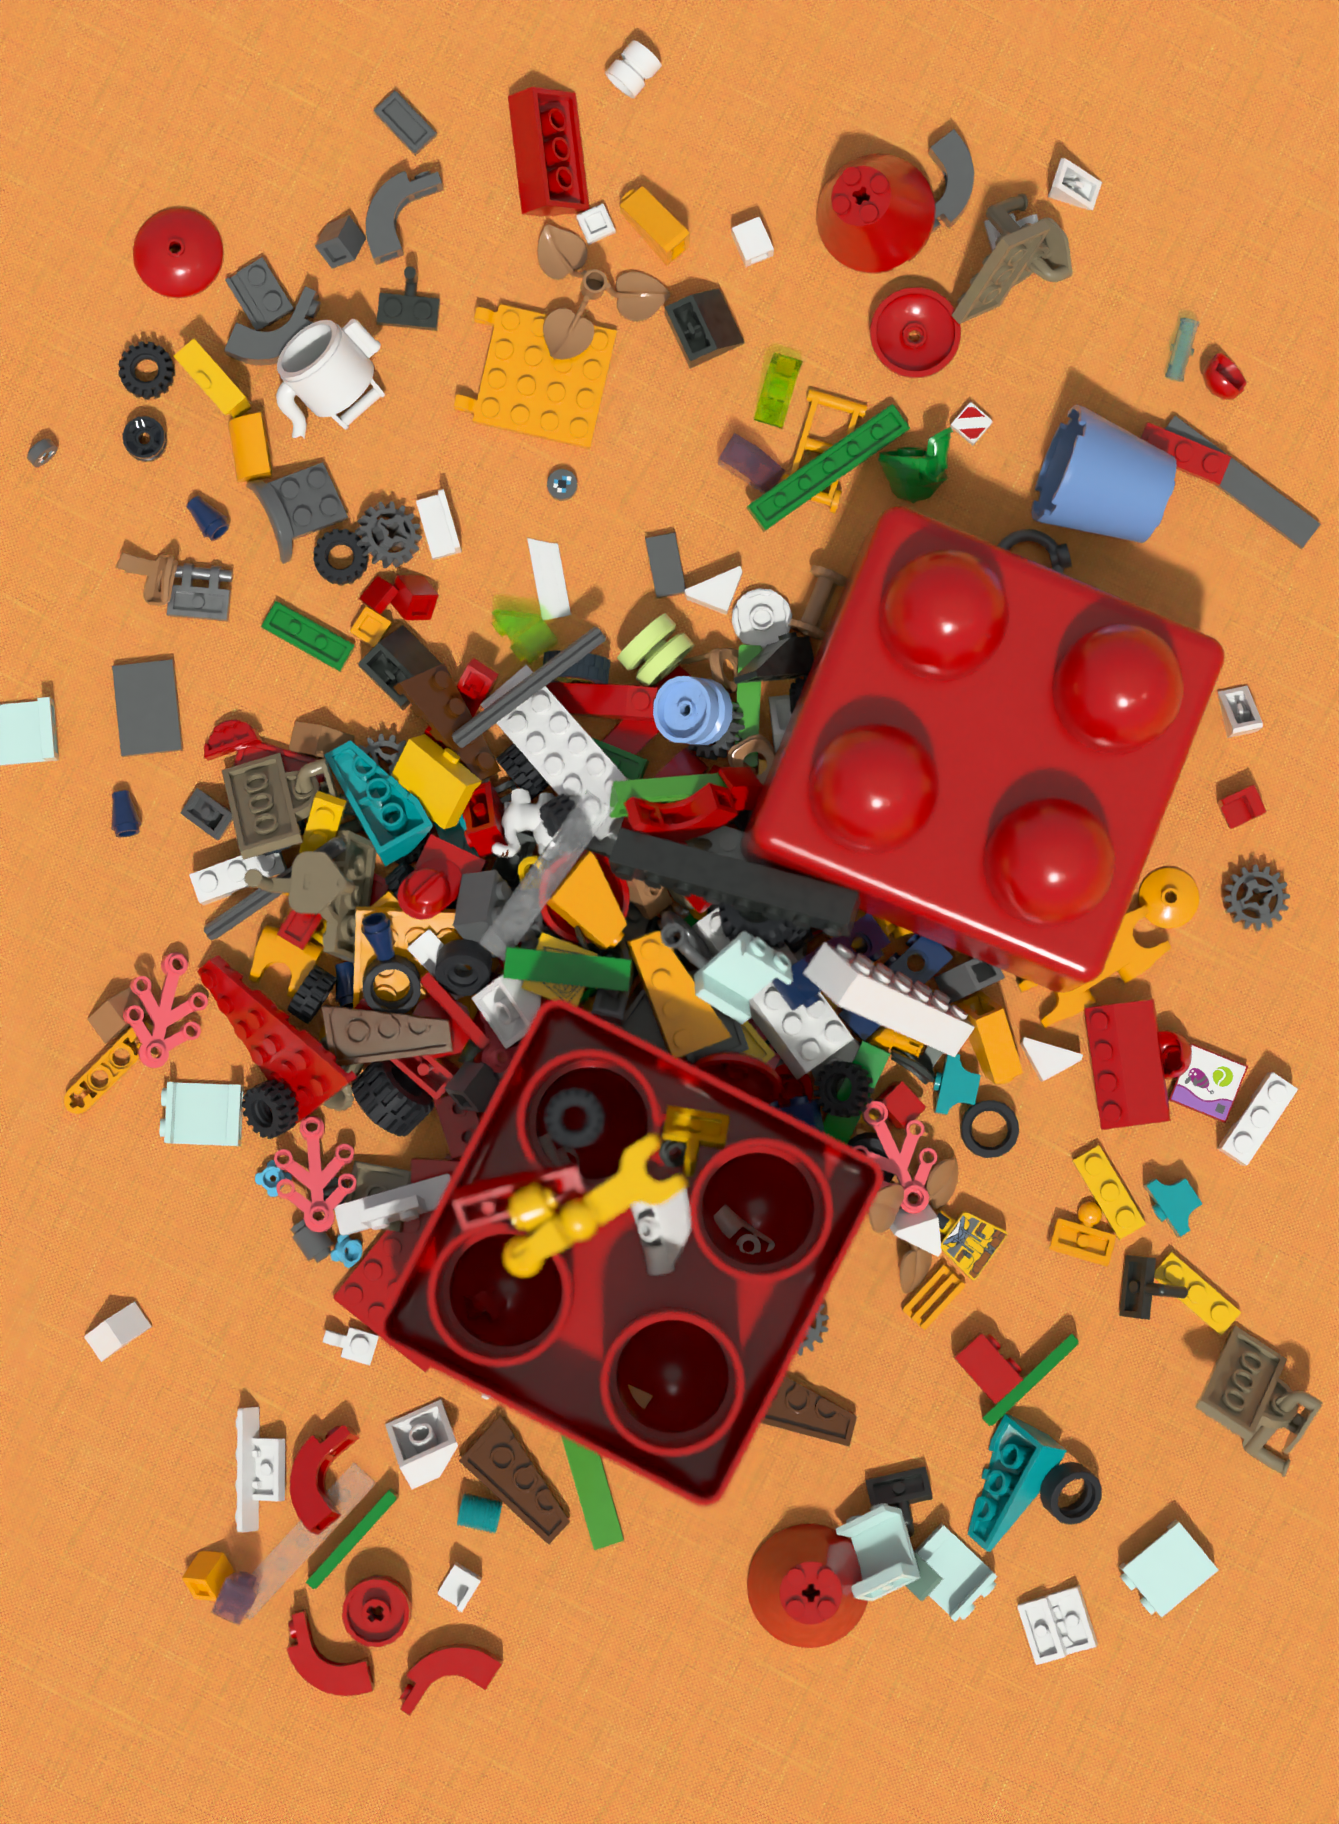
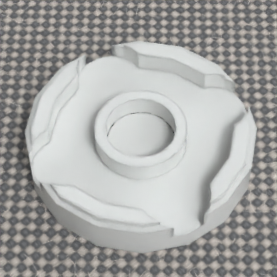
M758 588L745 593L738 600L733 609L732 626L735 635L743 644L761 645L762 649H764L767 645L778 642V636L789 633L791 627L788 624L790 619H792V613L789 604L781 595L770 589Z

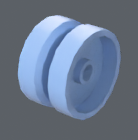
M677 676L668 680L658 690L654 700L653 717L656 727L661 734L674 743L709 745L718 741L727 732L732 720L733 706L729 693L720 683L707 678Z

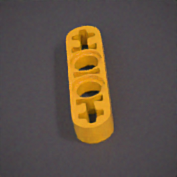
M143 1022L146 1028L150 1029V1034H152L153 1025ZM132 1027L66 1092L64 1105L68 1111L74 1114H83L89 1111L140 1060L135 1050L128 1044H125L128 1039L131 1043L138 1039ZM124 1048L130 1053V1061L125 1066H118L113 1058L114 1053L118 1049ZM98 1070L105 1071L109 1078L106 1086L98 1088L92 1083V1075ZM86 1082L89 1089L96 1092L97 1095L93 1098L92 1094L88 1093L83 1099L85 1103L83 1108L81 1106L73 1107L71 1105L74 1102L72 1095L74 1093L81 1095L86 1090V1088L82 1087V1084Z

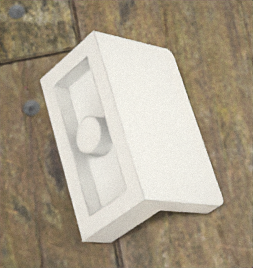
M444 489L438 490V495L416 501L433 560L462 552Z

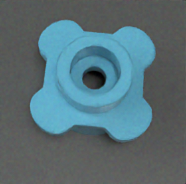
M274 1160L269 1161L267 1168L255 1176L256 1184L262 1185L270 1197L278 1196L276 1186L280 1180L289 1179L292 1181L291 1174L279 1169L275 1165ZM271 1176H275L276 1181L272 1182Z
M339 1234L337 1237L338 1242L334 1250L331 1251L330 1257L333 1261H340L345 1267L350 1268L362 1256V1243L359 1239L353 1240L349 1238V1235L343 1236Z

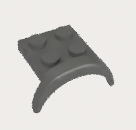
M323 462L269 483H265L260 479L246 483V487L251 489L257 496L269 518L277 540L280 561L283 564L289 562L292 558V540L342 522L348 517Z

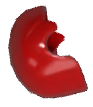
M1217 353L1204 367L1203 379L1205 386L1214 396L1222 400H1233L1244 391V387L1247 384L1246 379L1237 366L1224 354Z
M1169 1030L1160 1031L1159 1038L1165 1079L1179 1077L1190 1067L1192 1048L1187 1039Z

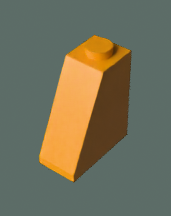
M643 186L637 191L634 188L621 198L620 213L666 266L690 247V233Z
M588 852L582 855L545 900V903L574 928L579 925L583 936L599 950L609 946L614 948L623 938L624 933L621 931L627 923L595 856Z
M982 991L954 1002V1005L968 1014L966 1019L975 1027L968 1039L984 1076L997 1085L1009 1083L1015 1076L1022 1074L1023 1071L1004 1009Z

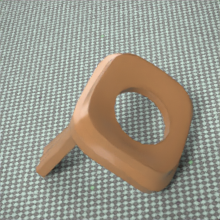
M121 553L116 568L125 570V573L147 576L143 591L145 602L155 606L169 603L178 561L174 559V556L165 554L160 555L155 560H148Z
M715 648L708 653L683 659L681 662L682 665L709 659L712 680L720 683L728 693L737 691V684H735L734 679L729 681L724 675L723 662L725 659H728L732 663L735 677L738 674L739 650Z
M760 734L749 736L730 748L728 762L731 767H743V760L749 753L759 752L763 754L767 760V767L762 774L756 776L763 785L776 752L768 739Z

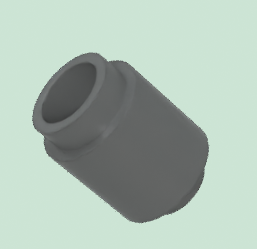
M304 1219L290 1229L294 1234L292 1238L308 1261L315 1259L318 1263L331 1254L330 1247L334 1243L325 1231H311L305 1225Z

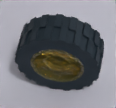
M561 651L544 652L543 665ZM588 653L551 682L608 684L611 661L606 657Z

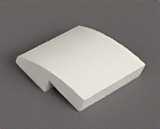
M1079 1585L1017 1605L1036 1665L1061 1659L1068 1654L1094 1648L1098 1645Z

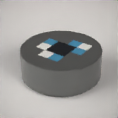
M42 439L29 450L27 459L36 468L43 466L53 458L58 448L51 439Z
M556 470L547 480L548 492L556 500H569L577 491V479L568 470Z

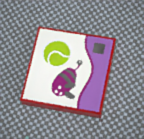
M1191 1043L1192 1061L1190 1067L1183 1075L1176 1078L1168 1101L1226 1123L1248 1066Z

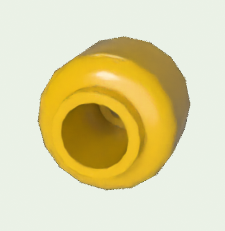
M532 1184L513 1194L510 1199L511 1205L507 1209L519 1230L524 1228L528 1232H534L555 1216L553 1208L558 1206V1203L549 1188L543 1190L538 1184Z

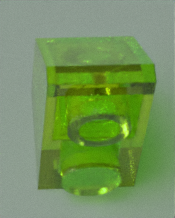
M774 352L756 409L755 421L783 428L803 361Z
M499 609L492 612V616L495 619L491 623L502 638L505 635L509 637L513 643L510 649L520 662L526 659L531 664L558 643L557 637L538 614Z

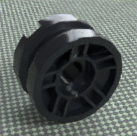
M147 416L137 417L131 420L124 428L122 434L123 444L129 454L136 460L152 462L160 458L165 452L167 435L161 424L155 419ZM143 433L150 436L148 444H141L139 442L143 437Z

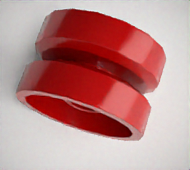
M373 1575L358 1582L349 1591L342 1609V1619L346 1631L355 1641L367 1647L380 1648L392 1644L402 1636L412 1616V1602L409 1592L401 1582L384 1575ZM378 1605L382 1606V1615H375L372 1608H376Z

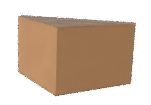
M296 721L288 751L324 759V754L350 740L354 742L355 736L323 725Z
M136 984L138 990L143 991V990L140 988V986H139L138 984ZM129 987L108 999L87 1020L104 1043L107 1044L131 1026L123 1018V1012L127 1007L133 1005L141 1007L144 1016L147 1014V1011L138 995L134 994ZM132 1009L129 1012V1017L135 1021L138 1014Z

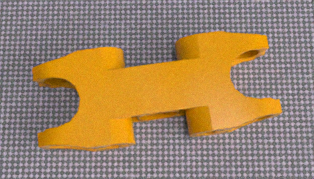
M289 907V910H288V912H287V914H286L285 919L287 918L288 914L290 913V911H291V909H292L291 907ZM267 924L255 948L249 980L258 983L270 965L277 962L284 963L289 967L292 974L287 996L293 998L310 971L318 965L324 948L311 943L312 937L303 951L276 935L279 929Z
M1145 905L1125 914L1104 970L1098 978L1069 992L1059 993L1054 991L1056 1004L1054 1009L1040 1020L1043 1028L1062 1019L1075 1016L1083 1011L1084 1008L1097 1002L1089 988L1117 971L1124 983H1127L1151 968L1164 953L1172 948L1168 940L1149 949L1140 947L1135 942L1133 937L1134 926L1149 913ZM1026 979L1017 985L1021 993L1034 986H1038V984Z

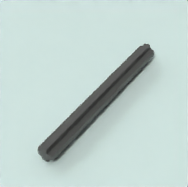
M598 627L590 629L452 733L451 736L454 742L460 748H464L606 640L604 634Z
M337 836L313 852L327 853L333 860L346 851L347 845L340 836ZM292 866L275 878H291ZM261 889L256 890L205 925V934H207L210 940L217 939L283 893H269Z

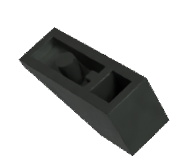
M796 632L778 636V642L767 645L734 677L735 684L796 679L809 674L814 662L810 637H797Z

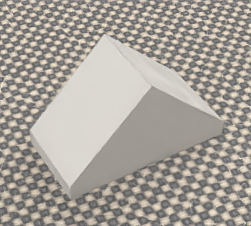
M1061 158L1048 197L1080 208L1093 210L1102 182L1066 158Z
M741 566L685 589L684 595L686 599L727 615L742 577L743 571Z
M1248 686L1218 692L1227 738L1254 733L1263 728L1262 719Z
M1025 1037L1020 1042L1023 1051L1041 1082L1080 1062L1083 1054Z
M928 1204L923 1211L915 1214L899 1209V1212L896 1213L895 1221L890 1227L893 1234L938 1257L942 1252L939 1219Z
M134 1301L104 1320L85 1335L84 1338L102 1362L153 1326Z

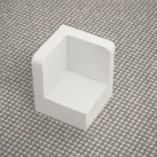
M760 217L732 227L731 235L745 268L773 256L774 248Z
M456 1562L439 1589L438 1595L457 1606V1610L462 1613L481 1582L482 1577Z

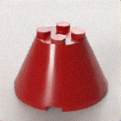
M889 154L861 156L839 168L824 186L817 206L816 220L818 232L828 252L845 267L869 274L889 272L906 261L910 262L926 245L935 223V199L924 175L910 162Z
M798 1524L776 1532L758 1549L749 1568L747 1593L756 1619L770 1635L791 1646L817 1648L840 1640L858 1624L868 1604L867 1600L854 1598L852 1586L863 1581L853 1543L847 1537L837 1535L836 1530L824 1525ZM808 1584H813L816 1589L810 1595L804 1594L802 1590H806Z

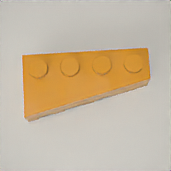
M653 931L627 941L668 1054L678 1058L732 1037L710 1004L695 995L694 981L672 949L663 944L659 931Z

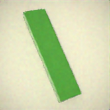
M761 645L739 646L738 673L762 651ZM761 682L737 684L736 703L739 704L736 712L744 714V717L739 720V724L744 725L745 729L738 731V735L741 736L742 740L751 735L759 734ZM758 752L749 753L745 756L743 762L754 769L757 768Z
M718 773L614 781L611 787L609 817H628L624 802L632 796L664 804L683 800L696 793L708 783L725 788L728 787Z
M561 1435L594 1550L624 1541L600 1455Z

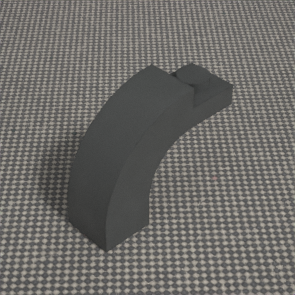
M954 129L932 145L928 154L941 170L946 183L944 195L935 204L936 217L932 233L941 226L940 220L945 223L948 229L951 228L964 213L972 193L974 183L972 158L967 146Z
M403 171L389 179L377 191L371 201L366 217V236L375 265L404 255L396 234L398 216L409 203L444 190L438 172H422L414 177L415 180L409 182L406 171Z
M305 286L292 317L284 326L277 330L260 332L236 322L224 349L227 356L251 365L277 364L278 358L286 344L299 331L313 323L309 319L310 317L313 319L316 317L321 304L318 301L317 292Z

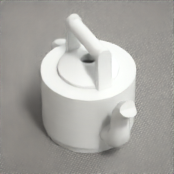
M351 319L343 328L331 320L314 322L299 331L282 350L277 362V371L283 382L277 390L276 400L277 406L282 413L293 423L292 438L302 436L305 439L307 428L305 416L294 401L296 395L316 416H331L345 430L349 428L348 425L374 402L380 397L383 398L385 396V393L372 378L374 365L369 359L379 351L381 344L371 336L358 320ZM371 384L373 388L351 406L364 393L368 385ZM349 406H351V407H350L345 413H343L340 417L337 415L338 413L342 412L343 410H345L346 408H348Z

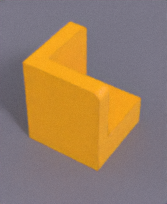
M200 1551L181 1578L194 1599L219 1601L234 1579L236 1572L224 1553Z

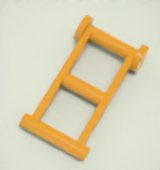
M809 389L807 401L812 402L790 475L798 470L804 449L822 454L833 446L832 444L808 438L818 404L852 414L846 436L854 431L858 416L865 417L868 406ZM784 473L782 481L790 475ZM839 480L831 485L829 493L822 491L810 500L831 506L830 513L835 514L842 490L837 489Z

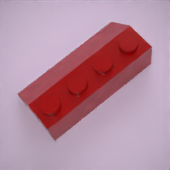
M532 86L508 96L522 215L548 217L581 213L589 210L576 93Z
M1154 999L1084 1008L1101 1130L1171 1121Z

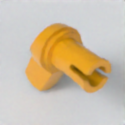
M886 1026L880 1027L865 1040L886 1051L896 1048L915 1057H919L924 1043Z

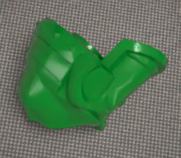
M952 427L928 439L927 451L920 447H900L895 451H884L879 454L878 461L890 483L892 492L897 498L907 500L913 504L917 501L928 499L948 479L945 469L948 468V451L951 433L954 432Z

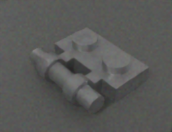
M184 563V566L177 565L175 577L182 578V585H173L171 599L167 604L166 615L228 621L231 591L219 589L220 581L232 582L233 570L221 569V566L214 565L211 568L194 567L192 563ZM193 579L209 580V588L192 587Z

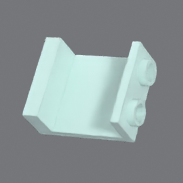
M42 697L37 698V701L0 704V766L59 760L55 706L52 698Z
M743 931L694 974L695 995L743 1024L751 1017L749 1000L776 977L788 985L793 981L791 960L784 953L777 952L767 946L760 938L753 937Z
M167 1082V1088H162L161 1106H166L165 1119L161 1118L160 1137H164V1143L241 1146L244 1085Z
M886 1503L877 1504L870 1508V1512L850 1517L846 1520V1524L836 1528L837 1535L851 1537L859 1561L863 1581L852 1586L854 1598L874 1601L921 1578L900 1508L888 1506Z
M1176 1519L1166 1527L1168 1530L1127 1565L1123 1562L1119 1566L1124 1572L1120 1576L1123 1582L1131 1591L1137 1588L1144 1596L1139 1600L1151 1615L1157 1612L1160 1617L1167 1614L1218 1571L1213 1562Z
M942 1522L915 1550L943 1578L929 1596L955 1622L959 1617L962 1620L967 1618L975 1609L972 1603L980 1595L986 1597L997 1585L994 1582L997 1575Z

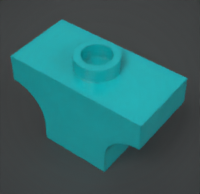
M946 1054L942 1073H936L933 1090L938 1091L934 1113L947 1115L950 1108L957 1103L975 1105L981 1075L965 1070L960 1062V1054H956L955 1057Z
M1181 1178L1171 1185H1164L1157 1179H1152L1143 1185L1155 1203L1152 1209L1161 1222L1166 1220L1177 1237H1181L1191 1231L1188 1224L1189 1216L1194 1209L1203 1203L1186 1178Z

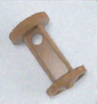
M813 565L810 572L818 580L801 620L790 619L788 626L805 636L823 640L825 632L820 629V625L836 586L844 587L848 578L831 569Z

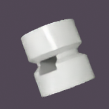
M632 40L622 53L623 60L616 59L605 71V74L621 92L630 98H635L645 86L644 78L649 79L653 77L662 65L650 50L636 40Z

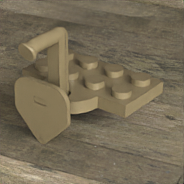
M1021 193L1018 196L1008 198L991 205L987 209L986 216L1001 236L995 241L996 247L993 252L983 260V267L980 272L970 280L971 286L968 291L957 301L959 305L952 316L958 324L1001 306L1012 287L1024 281L1033 272L1049 282H1059L1072 276L1068 237L1053 219L1045 217L1032 225L1027 223L1020 228L1008 214L1015 210L1022 212L1027 209L1028 199L1025 194Z
M280 753L222 770L239 850L243 860L302 843L298 821L306 818L308 822L317 791L338 797L336 786L325 758L308 763L299 771L286 772ZM324 773L326 781L319 784L315 776ZM357 816L352 821L340 824L339 827L341 831H351L355 834L360 831L365 832Z
M338 830L337 836L343 839L347 849L335 857L334 861L327 853L307 851L300 853L295 858L292 865L291 878H269L262 875L257 869H250L245 873L244 881L250 887H256L269 893H289V905L294 911L302 914L320 913L327 921L326 931L323 934V952L354 963L356 906L370 907L377 852L371 840L351 831Z
M1235 1326L1226 1339L1195 1408L1243 1438V1448L1249 1455L1285 1477L1291 1460L1287 1459L1286 1461L1263 1446L1277 1429L1284 1427L1290 1433L1282 1452L1288 1454L1302 1438L1323 1402L1305 1391H1292L1279 1378L1287 1359ZM1298 1403L1305 1407L1301 1414L1297 1413Z

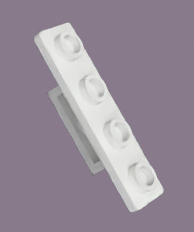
M449 1174L440 1175L338 1205L334 1210L340 1234L346 1236L370 1228L372 1230L383 1229L390 1226L391 1222L414 1220L419 1217V1214L435 1210L452 1176Z
M259 1407L238 1408L236 1418L237 1448L235 1456L237 1460V1479L235 1488L237 1491V1510L235 1512L237 1532H250L259 1529V1501H285V1438H259Z

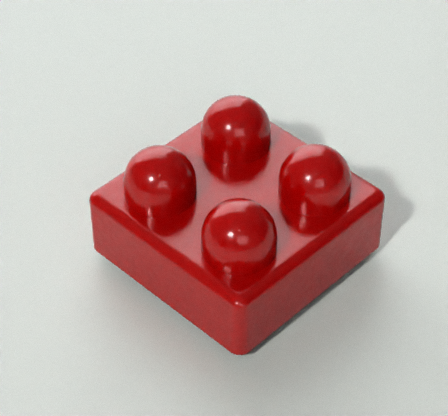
M903 506L891 507L881 514L861 544L741 838V853L745 860L750 863L859 891L861 902L859 910L1052 991L1059 993L1072 991L1095 980L1104 970L1225 660L1223 647L1211 636Z
M559 999L550 1000L538 1009L379 1317L378 1332L381 1339L390 1347L696 1505L711 1506L719 1502L726 1493L882 1186L883 1173L875 1160L567 1001ZM569 1089H582L592 1094L600 1102L604 1112V1124L595 1140L582 1147H573L579 1157L578 1170L586 1195L618 1174L620 1160L625 1150L649 1135L656 1134L660 1139V1145L658 1149L646 1158L644 1166L646 1174L653 1181L661 1183L678 1175L686 1179L688 1182L686 1189L690 1205L691 1231L684 1249L675 1263V1270L664 1275H650L647 1273L637 1224L632 1209L629 1206L602 1225L598 1224L596 1232L590 1238L583 1241H573L574 1243L567 1248L545 1257L541 1268L535 1274L528 1277H518L505 1267L503 1251L511 1239L518 1236H531L534 1232H528L524 1228L519 1230L511 1217L462 1231L452 1202L454 1189L483 1179L558 1167L548 1157L539 1139L549 1133L545 1123L546 1109L553 1097L560 1092ZM668 1105L730 1116L725 1148L720 1149L699 1145L695 1173L690 1177L683 1174V1165L680 1167H669L662 1162L659 1156V1148L663 1141L666 1140L662 1139ZM569 1106L562 1114L564 1126L571 1131L581 1130L587 1123V1113L581 1106ZM554 1138L551 1139L556 1150L565 1146ZM673 1147L669 1151V1154H676L678 1152V1147ZM567 1152V1155L571 1162L576 1164L577 1161L575 1157L571 1153ZM579 1197L572 1200H583V1197ZM572 1200L558 1203V1206L553 1208L555 1216L558 1217L560 1209ZM726 1204L744 1221L773 1240L774 1248L766 1252L769 1243L757 1236L761 1244L759 1252L749 1254L740 1251L739 1246L736 1244L738 1239L745 1234H754L742 1226L729 1239L718 1227L714 1220V1215ZM750 1240L745 1241L742 1245L745 1252H752L754 1250V1243ZM495 1286L497 1290L492 1293L491 1299L495 1303H500L505 1298L508 1300L507 1304L501 1309L503 1313L491 1323L487 1319L488 1315L486 1313L470 1321L467 1318L469 1312L465 1306L463 1296L470 1295L474 1297L482 1289L486 1292L490 1287ZM628 1384L653 1395L645 1409L633 1398Z

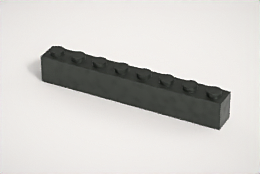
M623 828L619 830L609 858L612 873L622 880L631 881L633 878L644 881L647 886L660 889L661 887L673 889L675 893L681 896L690 897L692 894L703 897L706 902L720 905L721 902L730 904L736 910L744 913L755 911L762 913L764 917L770 920L780 921V919L792 921L794 925L803 929H810L811 927L822 929L825 934L833 937H840L841 935L850 937L861 904L859 891Z

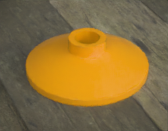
M1175 868L1159 869L1151 873L1143 881L1138 895L1139 907L1141 908L1144 905L1147 907L1149 913L1146 914L1145 918L1153 925L1166 929L1177 928L1189 922L1195 915L1199 906V891L1196 883L1187 873ZM1167 892L1175 894L1176 899L1174 903H1168L1165 900Z

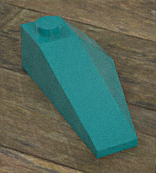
M351 740L324 754L385 866L412 852L433 828L420 801L403 788L396 779L379 767L372 758Z
M1009 1414L1004 1415L991 1439L989 1451H992L988 1469L984 1468L982 1479H985L982 1495L976 1499L967 1534L988 1552L995 1547L1040 1493L1045 1477L1053 1468L1060 1464L1067 1451L1048 1434Z

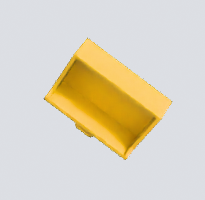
M194 338L173 356L225 416L230 414L235 419L241 417L252 408L243 393Z
M426 734L409 738L391 776L420 801L427 816L442 829L456 826L474 790L482 781L458 762L460 757L449 748L444 750Z

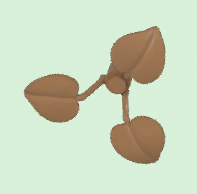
M549 224L544 227L538 242L537 253L539 265L543 272L554 280H561L568 273L572 277L583 278L580 290L584 298L576 315L570 309L560 308L552 311L544 322V340L550 356L554 359L573 358L589 347L594 337V325L591 321L581 318L589 299L595 300L600 298L604 290L612 297L618 298L617 309L623 317L637 322L644 321L653 316L669 299L670 292L664 285L651 276L640 272H627L620 275L616 281L617 292L611 288L610 283H607L605 274L600 270L592 269L588 272L586 270L576 272L575 270L584 266L587 259L585 243L572 232L558 229Z
M954 1156L939 1162L929 1174L926 1190L929 1194L931 1206L935 1209L944 1206L956 1189L958 1164ZM890 1184L880 1188L868 1212L870 1224L874 1231L882 1233L894 1223L896 1213L901 1209L900 1205L904 1199V1190L901 1185ZM908 1195V1201L918 1202V1196ZM909 1243L911 1251L904 1255L900 1266L901 1288L905 1294L911 1292L922 1282L930 1269L932 1261L931 1253Z

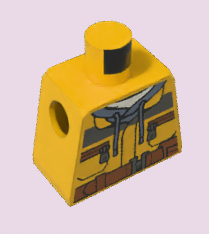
M940 1210L937 1214L939 1229L944 1234L941 1239V1250L968 1278L975 1281L1008 1233L965 1211H962L954 1220Z

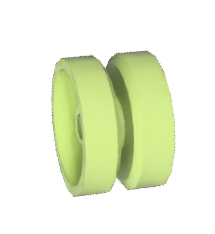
M666 613L656 618L643 629L617 657L627 670L635 669L645 661L636 675V680L644 687H653L661 679L668 676L695 646L685 633L677 634L666 642L676 627V624Z

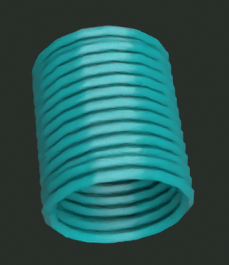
M464 1493L458 1514L457 1526L471 1527L474 1530L480 1529V1531H489V1533L493 1532L495 1534L503 1502Z

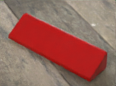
M678 665L668 676L661 679L655 687L660 689L672 678L691 675ZM621 720L602 742L637 755L659 730L655 722Z

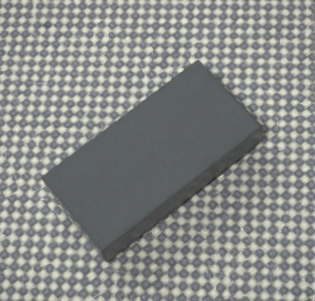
M396 90L373 110L374 114L415 156L437 136L436 132Z
M675 533L645 538L656 599L684 594L686 588Z

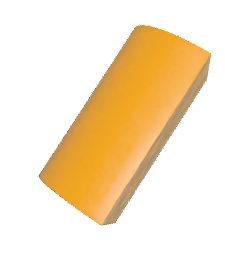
M249 414L230 420L228 427L237 483L273 477L262 414Z

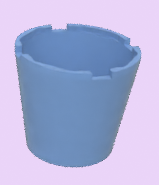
M1078 404L1074 405L1068 411L1067 417L1070 420L1067 425L1060 423L1041 466L1035 490L1040 491L1039 500H1034L1032 503L1033 520L1139 543L1145 542L1154 532L1155 528L1159 526L1169 497L1174 490L1176 474L1175 457Z

